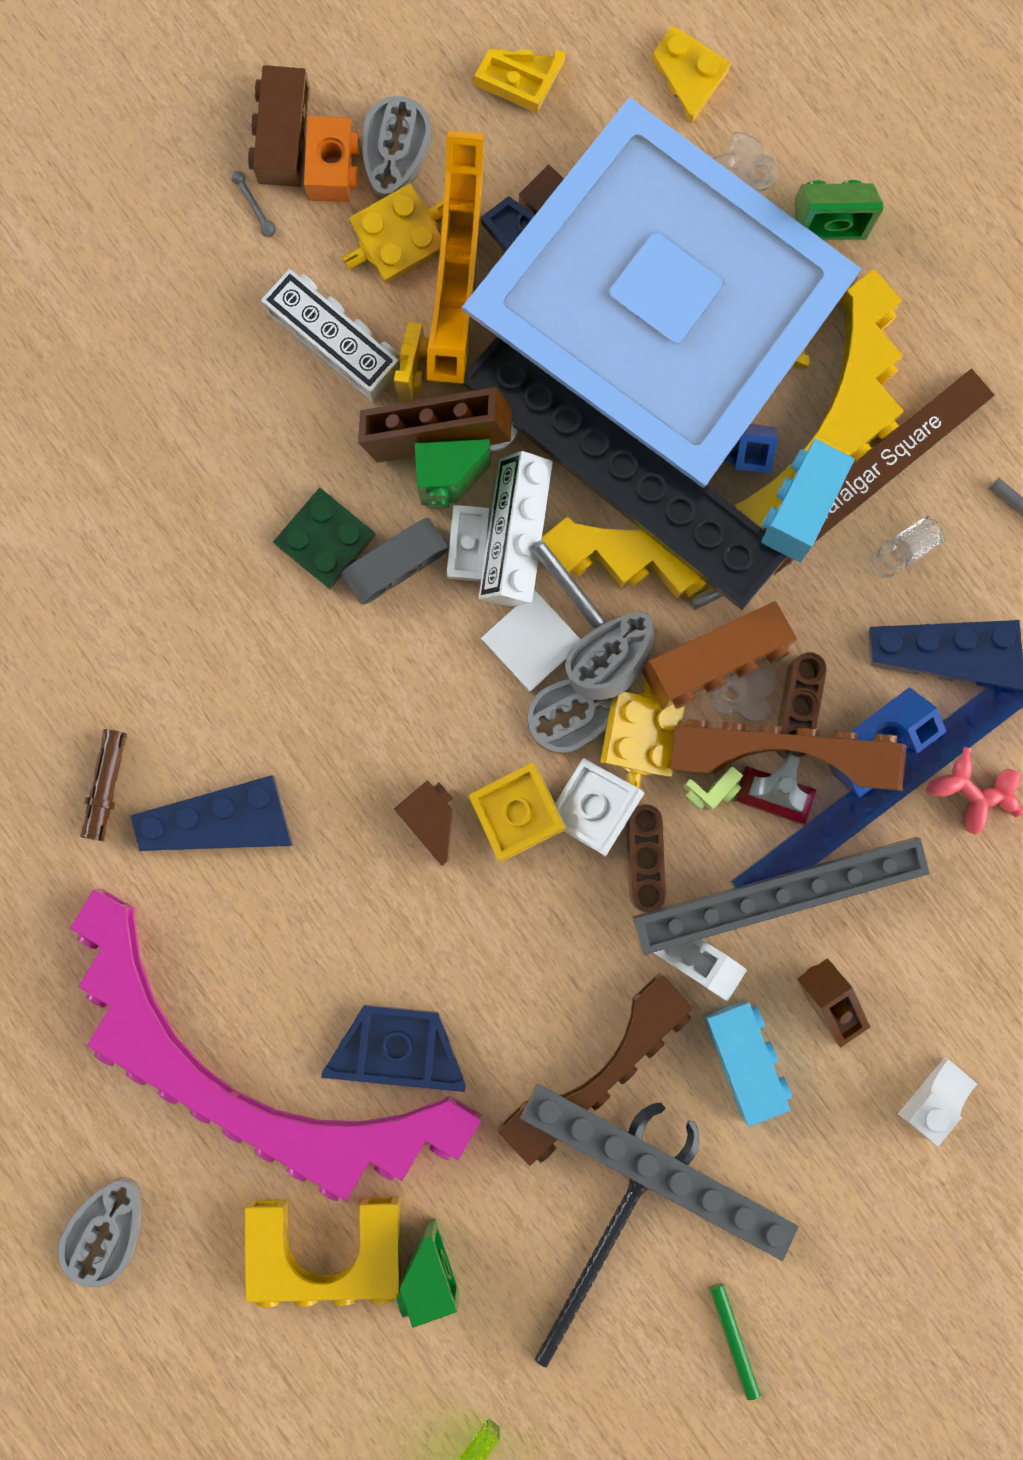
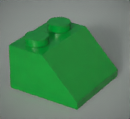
M822 180L810 181L806 184H801L795 198V220L822 240H865L883 211V201L874 184L862 183L859 180H847L841 184H826Z
M490 439L415 443L417 489L421 505H428L429 509H446L450 507L449 503H457L491 466Z
M436 1219L427 1222L405 1268L402 1283L400 1284V1293L396 1294L401 1316L403 1318L409 1317L412 1328L456 1313L458 1308L459 1288Z

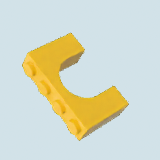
M400 1196L362 1198L359 1205V1255L349 1267L341 1272L329 1275L313 1273L300 1265L295 1259L289 1244L288 1199L251 1200L245 1207L246 1302H256V1306L262 1308L275 1307L281 1301H294V1305L300 1307L313 1306L317 1304V1301L332 1300V1304L337 1306L351 1305L355 1303V1300L370 1299V1303L375 1305L392 1303L393 1299H396V1294L400 1293V1284L402 1283Z

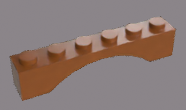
M687 719L686 726L675 725L671 770L716 774L729 764L749 755L768 751H795L806 753L828 762L845 773L859 787L903 791L906 745L897 743V736L874 734L873 741L858 740V733L835 731L834 738L819 737L820 730L797 728L796 735L782 734V727L760 725L759 732L745 731V724L723 722L722 729L708 728L709 721Z

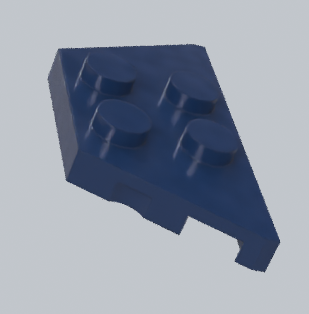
M366 1004L362 1007L321 1075V1078L460 1092H465L466 1083L438 1011Z

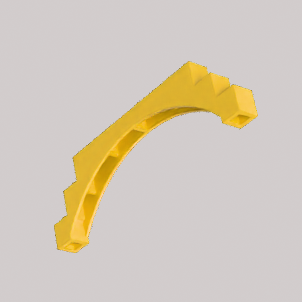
M875 268L851 286L839 303L845 310V346L842 368L835 394L825 418L810 443L804 449L805 451L809 449L814 439H817L855 459L854 462H857L872 449L868 443L877 436L884 440L899 427L896 420L904 410L882 385L898 372L895 366L903 355L882 330L897 318L895 311L902 302V299ZM792 463L771 483L733 506L764 529L761 525L771 506L778 509L782 501L776 497L786 477L793 479L796 471L790 469ZM567 516L541 538L570 575L574 573L577 577L581 576L594 564L591 559L595 557L621 590L629 583L633 588L641 583L650 574L647 568H650L676 600L684 594L690 598L706 585L702 578L642 530L602 529L575 524Z

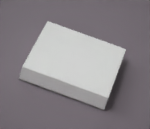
M535 590L531 604L516 606L481 637L482 642L529 692L534 690L566 660L572 647L581 640Z
M583 758L555 802L567 828L563 832L606 857L643 797L644 792Z

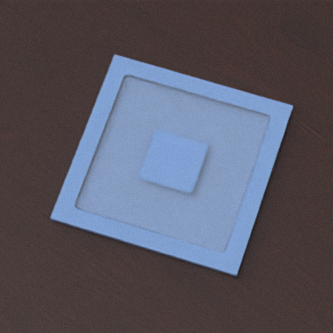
M629 97L465 302L461 310L704 488L862 269Z

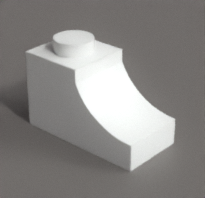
M702 939L654 952V954L726 1001L729 1000L747 969Z
M944 1057L900 1110L898 1115L925 1139L939 1147L962 1119L960 1116L962 1107L977 1083L949 1059Z

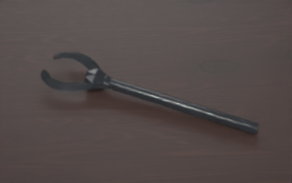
M654 1103L643 1108L634 1117L628 1133L642 1140L647 1123L653 1116L661 1114L666 1109L662 1103ZM690 1120L686 1124L688 1134L686 1143L682 1150L674 1157L686 1165H689L694 1159L700 1142L695 1121ZM629 1178L628 1189L620 1205H618L614 1213L615 1215L612 1216L609 1226L607 1225L603 1236H601L597 1244L598 1246L595 1247L592 1257L589 1258L586 1267H584L580 1275L581 1277L578 1278L575 1288L572 1289L569 1299L566 1300L563 1309L558 1315V1319L554 1322L552 1330L548 1333L546 1340L534 1359L539 1365L545 1368L548 1367L558 1349V1345H560L564 1338V1334H566L581 1303H583L587 1295L586 1293L589 1292L592 1282L595 1281L598 1271L600 1272L604 1261H606L609 1255V1251L612 1250L615 1244V1240L618 1239L621 1230L627 1222L626 1220L629 1219L632 1209L635 1208L641 1195L648 1190L645 1186Z

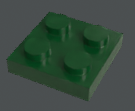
M319 487L273 543L330 590L342 576L341 573L357 559L376 534Z

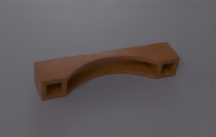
M659 972L632 998L630 1018L624 1036L613 1056L599 1072L585 1083L566 1093L560 1094V1096L587 1111L591 1107L596 1111L610 1098L609 1089L618 1081L623 1085L637 1072L636 1063L645 1055L648 1058L653 1057L664 1046L665 1043L662 1040L664 1036L672 1029L675 1032L680 1031L691 1020L692 1017L688 1013L694 1007ZM525 1100L499 1125L498 1133L531 1166L536 1160L539 1163L544 1162L555 1151L556 1146L553 1143L558 1139L519 1119L528 1100Z

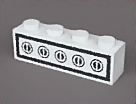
M289 268L261 299L266 313L374 403L394 380L395 371H400L399 354L388 343L383 341L379 344L371 337V330L362 321L355 319L353 322L343 314L345 309L337 300L331 296L325 299L318 293L317 285L307 275L302 273L298 276Z
M524 451L499 459L479 600L506 607L532 603L539 558L531 548L542 538L552 460Z

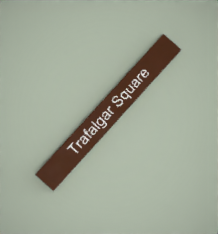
M972 368L851 466L815 542L995 396ZM787 557L773 575L775 576L794 559Z

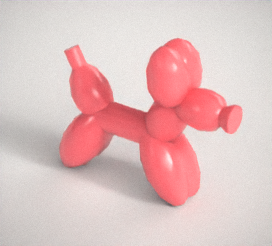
M964 747L962 756L953 765L952 775L940 776L930 781L926 787L927 793L933 796L944 797L960 791L970 800L964 813V825L966 831L974 835L980 833L988 819V807L999 804L1004 811L1012 812L1014 817L1020 816L1023 813V807L1019 806L1020 802L1013 794L1021 782L1019 772L1005 769L995 779L993 788L980 791L969 780L972 772V763L969 758L971 748Z

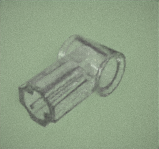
M926 515L894 538L886 541L872 554L870 564L873 572L882 578L896 576L906 567L945 541L943 529L936 520ZM885 552H891L896 556L898 560L897 566L891 565L886 561Z

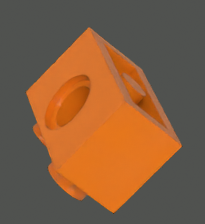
M307 116L304 187L308 200L351 202V189H357L358 169L357 166H352L353 155H359L360 138L359 132H353L350 117ZM330 156L340 157L335 163L325 162Z

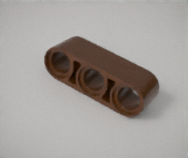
M806 652L789 664L777 726L782 727V734H797V728H817L827 672L826 663L819 654ZM800 662H807L813 666L815 675L812 680H807L800 675ZM795 697H800L807 702L808 712L805 716H800L794 712L792 702ZM776 751L782 758H786L789 751ZM797 752L801 754V757L807 755L806 753Z
M643 804L635 808L626 823L629 897L635 908L643 912H650L660 909L666 897L663 819L656 807ZM640 811H647L653 816L654 825L648 832L640 831L635 825V816ZM642 848H649L655 854V863L649 869H643L637 864L636 855ZM644 885H651L657 893L655 902L650 906H644L638 900V891Z

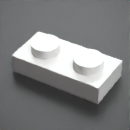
M453 505L447 579L481 582L488 535L489 508Z

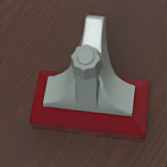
M789 751L785 760L774 774L746 766L739 783L741 789L735 795L734 802L805 825L817 790L797 783V771L801 754Z

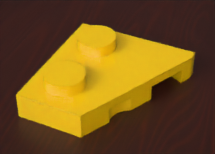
M674 25L671 26L652 56L653 63L659 73L665 76L669 90L674 97L677 95L685 109V117L691 123H693L725 77L731 65L730 61Z
M488 49L474 75L473 85L538 113L565 62L566 52L555 50L554 56H533V50L519 49L518 51L511 52L506 49Z
M408 321L401 347L400 359L402 360L400 371H395L394 385L398 401L402 403L413 401L414 394L421 393L424 373L418 370L420 359H427L429 337L424 336L422 323Z

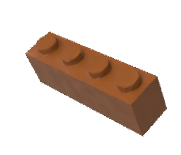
M774 601L649 660L643 668L642 674L662 710L671 705L679 709L696 699L694 694L704 689L710 694L727 684L725 679L735 674L740 679L756 671L759 668L757 664L766 659L771 664L784 658L790 653L788 648L797 640V637L779 605Z

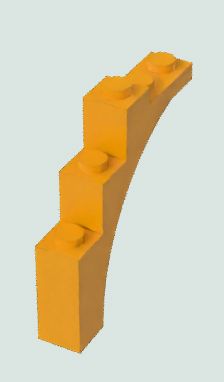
M447 131L440 256L434 311L427 348L428 381L464 383L471 340L472 318L461 309L476 287L477 253L481 234L480 217L482 216L483 201L482 183L485 133Z

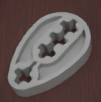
M393 96L382 99L369 110L364 121L362 155L365 171L373 194L380 200L409 183L412 184L427 158L431 145L432 134L428 114L419 103L407 97ZM401 110L407 111V117H404L402 122L404 134L399 136L400 150H397L395 155H390L388 149L393 146L392 132H395L397 129L396 116L400 114ZM390 169L392 183L388 185L387 189H383L381 182L388 176Z
M633 612L615 618L599 626L576 643L569 651L565 662L566 672L572 688L579 695L593 700L613 698L626 691L642 672L653 650L655 631L651 617L643 612Z
M569 679L562 680L542 689L532 700L528 710L529 731L536 743L547 751L558 754L577 751L592 742L606 730L611 700H601L594 703L593 701L595 700L579 695L572 688ZM577 701L579 705L586 704L588 706V709L584 712L585 719L580 720L578 716L571 717L568 720L569 727L563 728L561 724L552 728V736L547 737L545 732L538 734L536 728L540 726V718L545 717L547 721H552L556 718V710L561 709L563 713H568L572 710V702Z
M127 1177L114 1180L90 1197L69 1221L59 1240L58 1259L64 1273L75 1283L86 1287L104 1286L114 1281L129 1265L138 1243L142 1221L141 1193L137 1182ZM124 1187L127 1189L126 1197L130 1201L126 1200L114 1212L118 1196L113 1191L117 1192ZM107 1222L110 1224L109 1232L113 1235H109L103 1240L101 1249L105 1253L100 1252L92 1262V1267L96 1270H91L88 1274H85L82 1271L84 1265L79 1261H84L91 1254L92 1247L88 1243H93L100 1236L101 1230L96 1228V1226H101Z

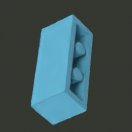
M814 439L807 451L801 448L790 469L796 471L793 479L786 477L776 495L777 498L782 500L778 509L771 506L761 525L767 529L761 543L801 563L812 548L855 459L817 439Z
M741 1000L703 1015L745 1124L750 1127L791 1111L787 1100L792 1098V1094L784 1076L780 1078L777 1076L773 1064L779 1062L772 1043L770 1041L764 1042L760 1028L765 1027L758 1007H751L749 1002Z

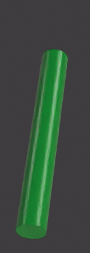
M718 1283L709 1289L746 1399L755 1400L761 1394L724 1284Z

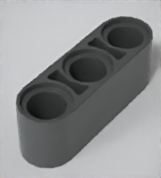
M424 518L349 565L341 575L359 603L365 605L442 557L449 550V547L430 518Z

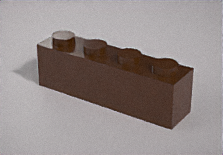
M497 387L360 410L358 444L379 463L415 457V443L490 439V445L511 442L512 408Z

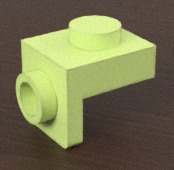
M731 766L721 774L706 792L692 779L687 780L682 787L688 791L685 794L686 799L696 808L702 810L705 806L708 810H712L721 800L727 804L739 792L741 786L737 782L743 775Z

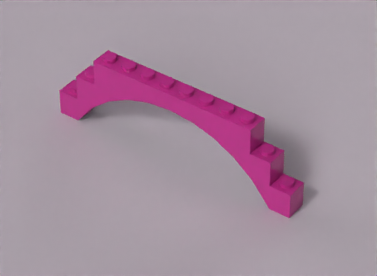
M93 889L70 927L71 930L79 934L77 940L92 949H97L98 946L101 947V950L78 986L87 992L85 997L90 1002L100 1007L110 1006L87 1044V1047L95 1051L94 1057L110 1066L116 1063L127 1070L125 1075L138 1084L145 1085L147 1082L159 1089L157 1094L167 1102L177 1104L179 1101L191 1109L189 1113L197 1120L207 1124L212 1121L223 1128V1135L232 1141L241 1143L244 1140L254 1146V1153L268 1162L277 1160L287 1166L286 1172L295 1179L302 1182L309 1179L319 1185V1192L333 1201H338L339 1198L345 1202L348 1200L369 1162L376 1165L374 1170L382 1177L391 1181L396 1177L403 1181L425 1141L431 1144L429 1149L437 1156L445 1160H449L450 1157L459 1160L481 1122L482 1114L452 1096L401 1115L365 1121L317 1120L276 1110L246 1096L204 1067L177 1037L154 998L141 961L135 908L104 889Z

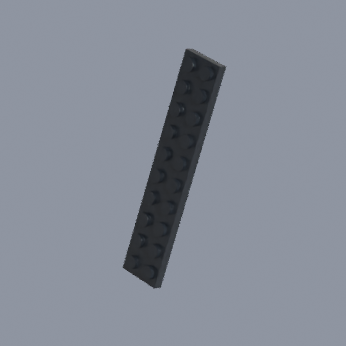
M496 337L466 370L464 383H460L468 391L497 387L512 408V426L741 611L787 559L788 556L761 543L766 531L707 484L702 488L499 337Z

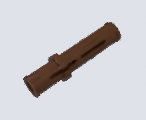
M103 729L92 788L89 797H86L84 802L87 805L80 834L82 838L104 842L110 810H114L115 802H112L127 733Z

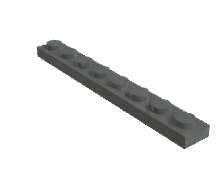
M912 837L632 917L641 951L644 955L925 876L930 874L921 838Z
M536 1084L519 1119L781 1261L784 1260L799 1226L542 1085Z

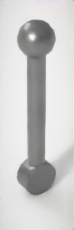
M235 171L232 174V182L235 185H239L259 219L262 234L266 237H272L276 232L274 224L271 221H267L245 183V174L241 171Z

